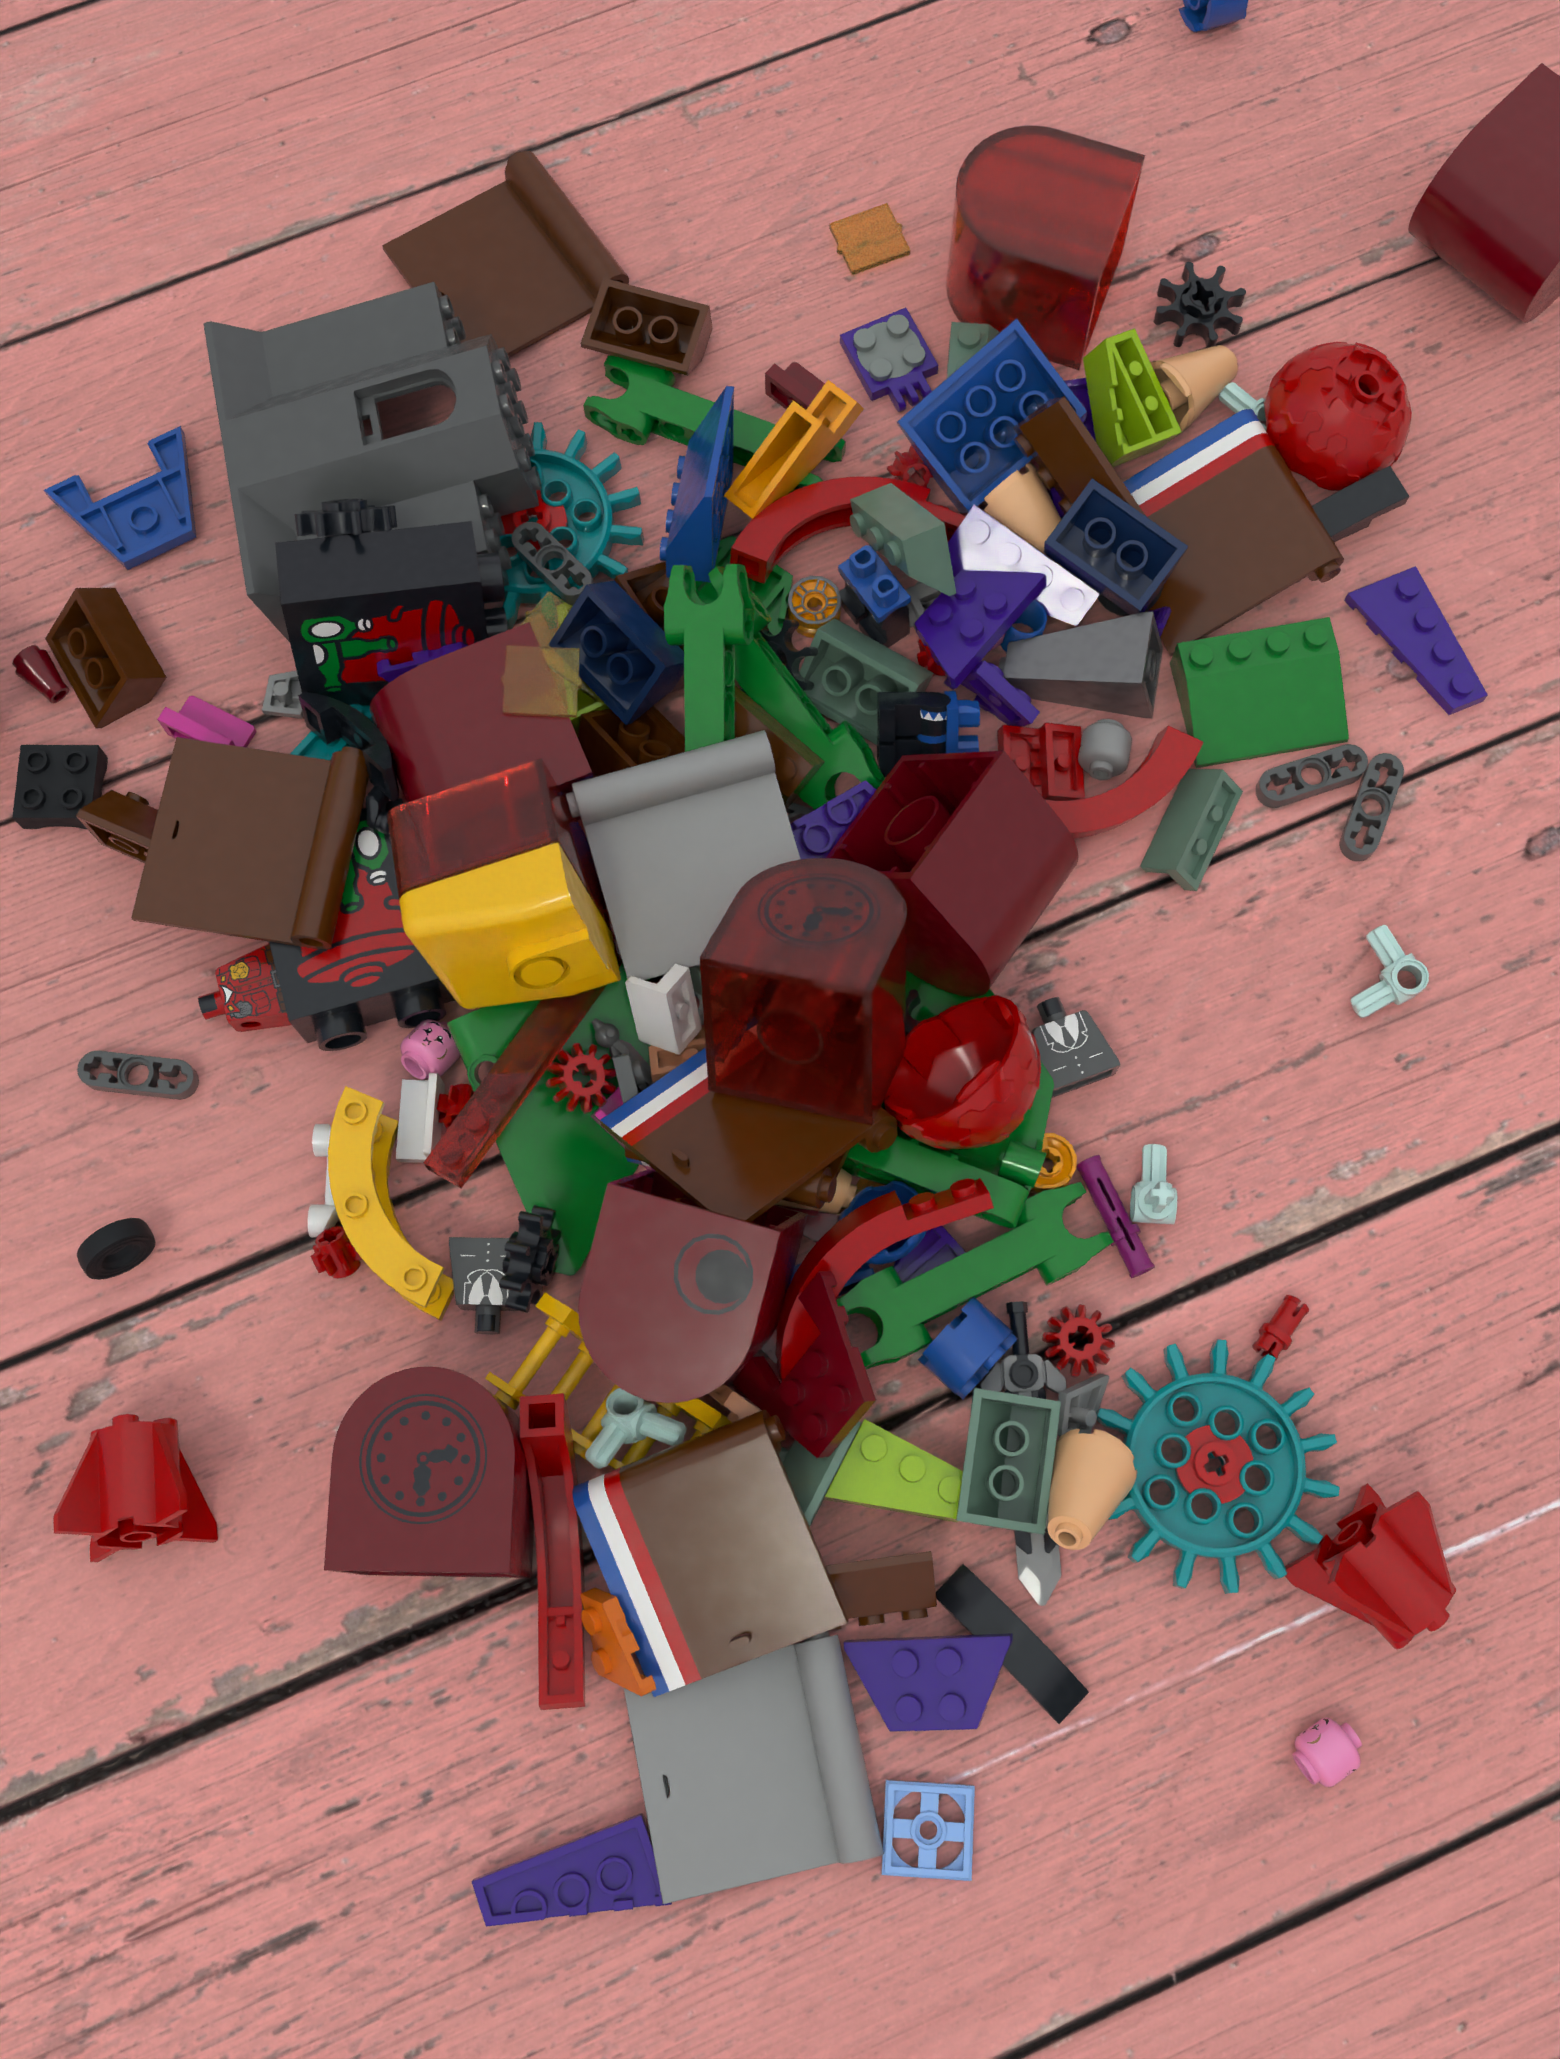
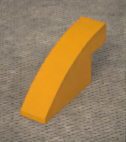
M827 380L806 410L793 400L727 490L724 497L749 517L755 518L764 508L791 492L823 460L848 431L864 408L829 380Z

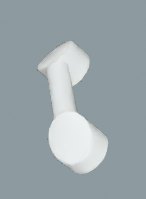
M315 1124L313 1129V1153L315 1157H327L325 1205L311 1204L308 1211V1233L311 1238H317L323 1231L335 1227L339 1219L331 1194L328 1173L330 1124Z

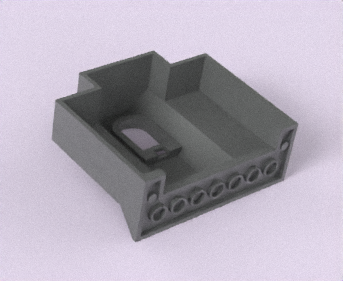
M435 282L263 332L212 321L203 323L246 593L288 641L289 636L280 600L275 543L323 538L317 537V535L297 536L295 514L308 510H322L321 502L339 499L367 500V505H375V507L395 505L397 527L392 528V530L472 521L477 554L499 552L504 586L509 585L506 570L511 569L512 565L507 548L501 546L500 536L505 535L501 516L539 506L537 490L542 489L537 468L535 466L531 467L530 457L535 456L534 446L529 433L525 434L523 424L528 423V416L522 400L518 401L516 392L522 390L516 369H511L505 347L498 348L492 334L461 342V340L466 339L462 321L459 316L455 317L449 296H442ZM438 385H444L455 393L456 403L454 410L445 421L437 425L383 439L377 402ZM367 419L371 421L373 432L369 436H365L363 420Z

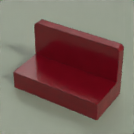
M792 362L785 370L774 363L765 373V394L785 409L794 400L806 410L825 385L824 382L797 362Z

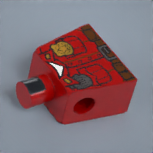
M269 943L218 967L215 970L219 991L198 997L202 1015L206 1020L226 1014L228 1023L238 1032L292 1025L288 1020Z

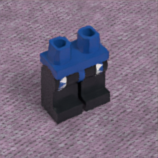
M863 546L851 554L849 559L838 565V571L845 581V588L839 591L841 594V606L856 625L859 623V629L864 635L889 648L910 634L909 608L907 604L911 602V596L872 546Z
M944 691V694L939 692H877V764L884 778L887 777L902 755L979 752L978 735H959V728L979 727V702L958 700L956 691Z

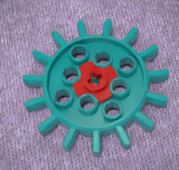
M534 422L531 440L535 456L530 457L531 467L535 466L537 468L542 484V489L537 490L539 506L501 516L505 535L500 536L501 546L506 548L514 547L512 543L514 530L523 523L536 522L541 524L558 542L570 540L572 544L566 549L589 570L592 578L599 572H602L614 580L616 576L628 573L626 566L609 557L613 543L643 546V531L640 527L614 525L613 513L642 505L638 488L634 487L608 495L603 486V483L622 469L620 457L614 452L596 467L590 469L579 461L585 453L588 444L584 431L577 430L563 454L546 450L547 438L542 422ZM556 492L566 494L560 501L549 500V497ZM585 512L596 514L590 521L583 522L578 520V517ZM531 539L527 541L536 548L537 552L541 549L538 541L533 542ZM518 554L510 557L512 568L506 570L509 585L504 586L505 601L502 606L505 608L508 630L513 628L517 620L521 603H542V615L549 630L557 629L558 615L554 603L562 598L541 578L530 576L533 570ZM561 558L550 559L544 568L555 570L562 565L564 560ZM571 576L567 579L570 587H576L577 589L582 587L577 585Z
M1220 1339L1213 1342L1209 1354L1210 1373L1189 1375L1185 1367L1183 1355L1177 1345L1172 1344L1163 1349L1164 1360L1172 1376V1382L1158 1391H1155L1140 1373L1133 1368H1129L1121 1377L1127 1387L1143 1403L1133 1418L1128 1419L1114 1410L1103 1408L1096 1412L1097 1421L1100 1424L1125 1435L1123 1443L1131 1450L1134 1456L1133 1464L1135 1470L1137 1469L1134 1486L1108 1519H1117L1125 1512L1134 1510L1147 1528L1146 1533L1133 1544L1128 1558L1133 1563L1141 1561L1149 1556L1159 1540L1179 1550V1559L1173 1571V1586L1181 1589L1186 1588L1192 1578L1193 1566L1197 1556L1217 1558L1220 1568V1582L1225 1594L1239 1592L1240 1578L1235 1559L1236 1556L1255 1551L1258 1554L1265 1570L1274 1579H1280L1287 1575L1284 1563L1273 1549L1270 1541L1280 1534L1284 1528H1287L1301 1541L1311 1545L1319 1544L1323 1536L1313 1525L1300 1519L1295 1512L1300 1504L1303 1493L1322 1499L1339 1496L1340 1487L1328 1481L1313 1480L1306 1477L1304 1453L1324 1451L1337 1443L1335 1434L1319 1433L1310 1438H1300L1290 1418L1295 1411L1305 1407L1315 1395L1310 1387L1292 1393L1280 1405L1271 1395L1263 1390L1266 1379L1273 1371L1276 1358L1269 1354L1263 1356L1254 1365L1248 1381L1227 1375L1226 1366L1229 1355L1227 1341ZM1176 1399H1186L1192 1404L1194 1415L1191 1421H1181L1174 1415L1173 1404ZM1218 1412H1226L1234 1419L1235 1429L1231 1435H1223L1216 1429L1214 1419ZM1262 1425L1270 1427L1276 1434V1444L1272 1449H1265L1257 1442L1256 1432ZM1166 1439L1175 1440L1182 1447L1183 1454L1178 1463H1170L1163 1457L1161 1446ZM1209 1458L1219 1459L1221 1466L1216 1469V1472H1207L1204 1465L1209 1462ZM1249 1467L1259 1468L1265 1476V1485L1260 1491L1252 1490L1245 1482V1472ZM1156 1480L1165 1482L1171 1490V1498L1166 1505H1159L1150 1497V1486ZM1197 1494L1205 1495L1212 1503V1513L1207 1519L1197 1517L1192 1511L1191 1502ZM1239 1508L1247 1509L1253 1515L1254 1526L1249 1533L1239 1531L1234 1525L1233 1517Z

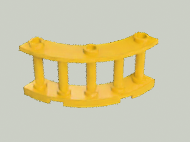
M345 1086L335 1111L328 1147L329 1181L337 1215L356 1252L369 1268L405 1300L422 1312L442 1321L455 1293L453 1279L443 1274L444 1267L428 1260L411 1246L401 1229L392 1200L390 1199L388 1176H390L391 1156L398 1135L399 1121L381 1114L385 1105L383 1101Z
M547 1293L543 1294L535 1307L549 1317L544 1323L548 1327L509 1383H506L490 1371L485 1377L487 1381L498 1388L495 1396L513 1410H516L520 1405V1397L525 1396L522 1394L561 1336L566 1338L571 1333L581 1341L577 1347L580 1352L551 1394L564 1393L565 1400L567 1401L593 1363V1359L585 1346L581 1334L579 1314ZM615 1384L582 1433L579 1434L571 1428L574 1452L585 1460L586 1451L603 1429L601 1419L607 1412L606 1400L609 1394L620 1388ZM698 1398L677 1403L656 1402L659 1405L657 1407V1413L671 1418L672 1415L677 1417L680 1411L697 1421L693 1427L696 1431L691 1439L732 1423L722 1413ZM647 1436L645 1439L633 1443L621 1462L613 1457L608 1465L616 1470L643 1459L656 1440Z

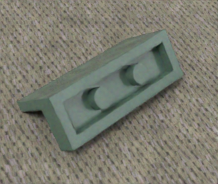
M1188 769L1180 780L1140 865L1145 872L1167 873L1184 890H1198L1243 793L1240 787L1223 769Z

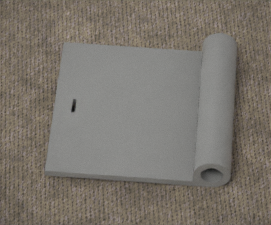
M765 730L572 783L574 792L566 794L572 818L581 816L627 979L630 976H634L647 981L664 976L674 964L693 968L782 942L770 935L760 924L757 914L758 905L763 895L770 888L786 879L805 875L776 778L774 758ZM806 876L793 878L779 884L769 891L761 903L760 918L769 932L784 941L790 939L779 935L768 925L764 916L765 904L777 889L790 882L805 879ZM807 881L790 885L781 890L772 899L768 909L769 918L773 925L782 933L793 938L802 937L803 932H810L812 934L821 931L820 923L819 928L812 931H806L802 926L806 922V916L814 913L812 910L815 907L810 889L806 887ZM796 890V894L790 895L788 891ZM782 900L785 902V904L779 906L776 904V902ZM781 913L783 914V917L776 918L775 914ZM792 925L793 928L790 930L784 929V926Z
M829 1631L805 1639L802 1643L789 1645L656 1697H653L652 1692L641 1697L623 1688L663 1904L834 1863H853L884 1854L838 1635L829 1636Z

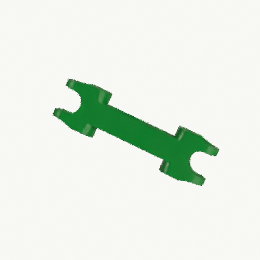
M610 355L607 356L604 363L605 376L614 384L627 389V391L622 396L614 399H606L599 396L587 397L583 407L587 419L608 431L614 437L626 442L644 445L650 434L653 433L688 446L690 438L715 402L674 388L676 378L671 371ZM734 409L733 463L745 467L776 424ZM841 438L823 460L829 462L842 461L845 454L846 441ZM809 473L791 492L823 480Z
M726 564L723 572L722 591L719 597L710 604L701 601L697 595L692 566L673 565L664 604V631L666 641L670 646H684L685 752L735 738L734 645H750L753 640L754 604L750 595L745 565Z
M716 566L708 573L709 580L715 587L718 595H720L723 586V572L725 568L722 566ZM750 590L754 604V634L750 645H734L735 680L752 700L825 761L801 791L799 797L816 810L837 797L835 794V784L837 778L843 772L853 774L860 782L866 780L877 790L885 778L875 761L872 749L848 721L844 720L834 729L830 727L761 635L760 631L772 620L766 608L754 592Z
M1077 1182L1057 1189L1044 1190L1028 1198L1016 1228L905 1283L901 1281L895 1267L890 1266L861 1280L847 1294L837 1299L838 1306H844L847 1315L854 1313L863 1314L869 1317L876 1325L878 1332L876 1344L860 1353L865 1369L896 1363L927 1347L933 1340L924 1324L968 1303L973 1297L978 1298L1036 1268L1045 1285L1048 1286L1077 1272L1093 1256L1110 1246L1114 1241L1108 1231L1083 1239L1070 1234L1064 1226L1062 1220L1064 1208L1075 1203L1083 1194L1087 1193L1082 1183Z

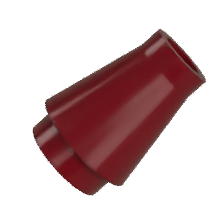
M31 645L16 655L12 662L16 668V675L44 695L51 703L59 702L69 693L70 689L64 683L46 650H40L37 645Z

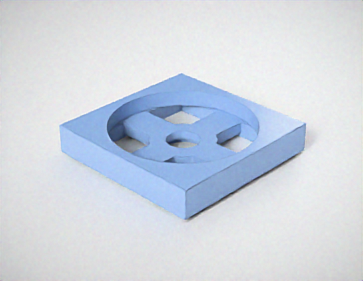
M885 1779L882 1845L884 1854L882 1855L881 1874L972 1881L975 1786ZM911 1792H921L920 1814L916 1815L914 1819L893 1818L894 1809L902 1798ZM939 1793L947 1794L957 1802L964 1814V1823L946 1822L938 1815ZM925 1821H932L937 1827V1833L932 1839H925L920 1834V1826ZM892 1838L914 1840L919 1846L918 1867L908 1865L898 1856L892 1846ZM944 1841L963 1842V1848L955 1860L943 1868H936L937 1847Z

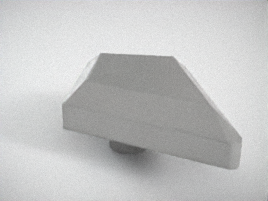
M297 670L269 675L262 708L264 714L302 719L304 715L298 696L302 692Z
M1098 1374L1059 1392L1058 1401H1061L1057 1431L1058 1436H1062L1073 1429H1080L1079 1433L1091 1434L1093 1425L1097 1420L1096 1412L1099 1410L1109 1381L1108 1375Z

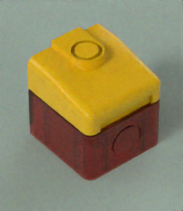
M542 758L396 806L388 812L387 821L404 932L461 1007L476 1009L573 996L621 980L606 903L587 837L577 819L572 818L569 805Z

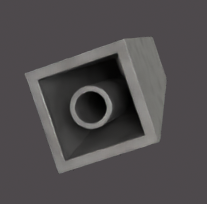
M1142 612L1009 642L1006 657H1001L999 668L1004 673V679L1014 688L1024 691L1031 699L1141 718H1152L1163 647L1154 613Z

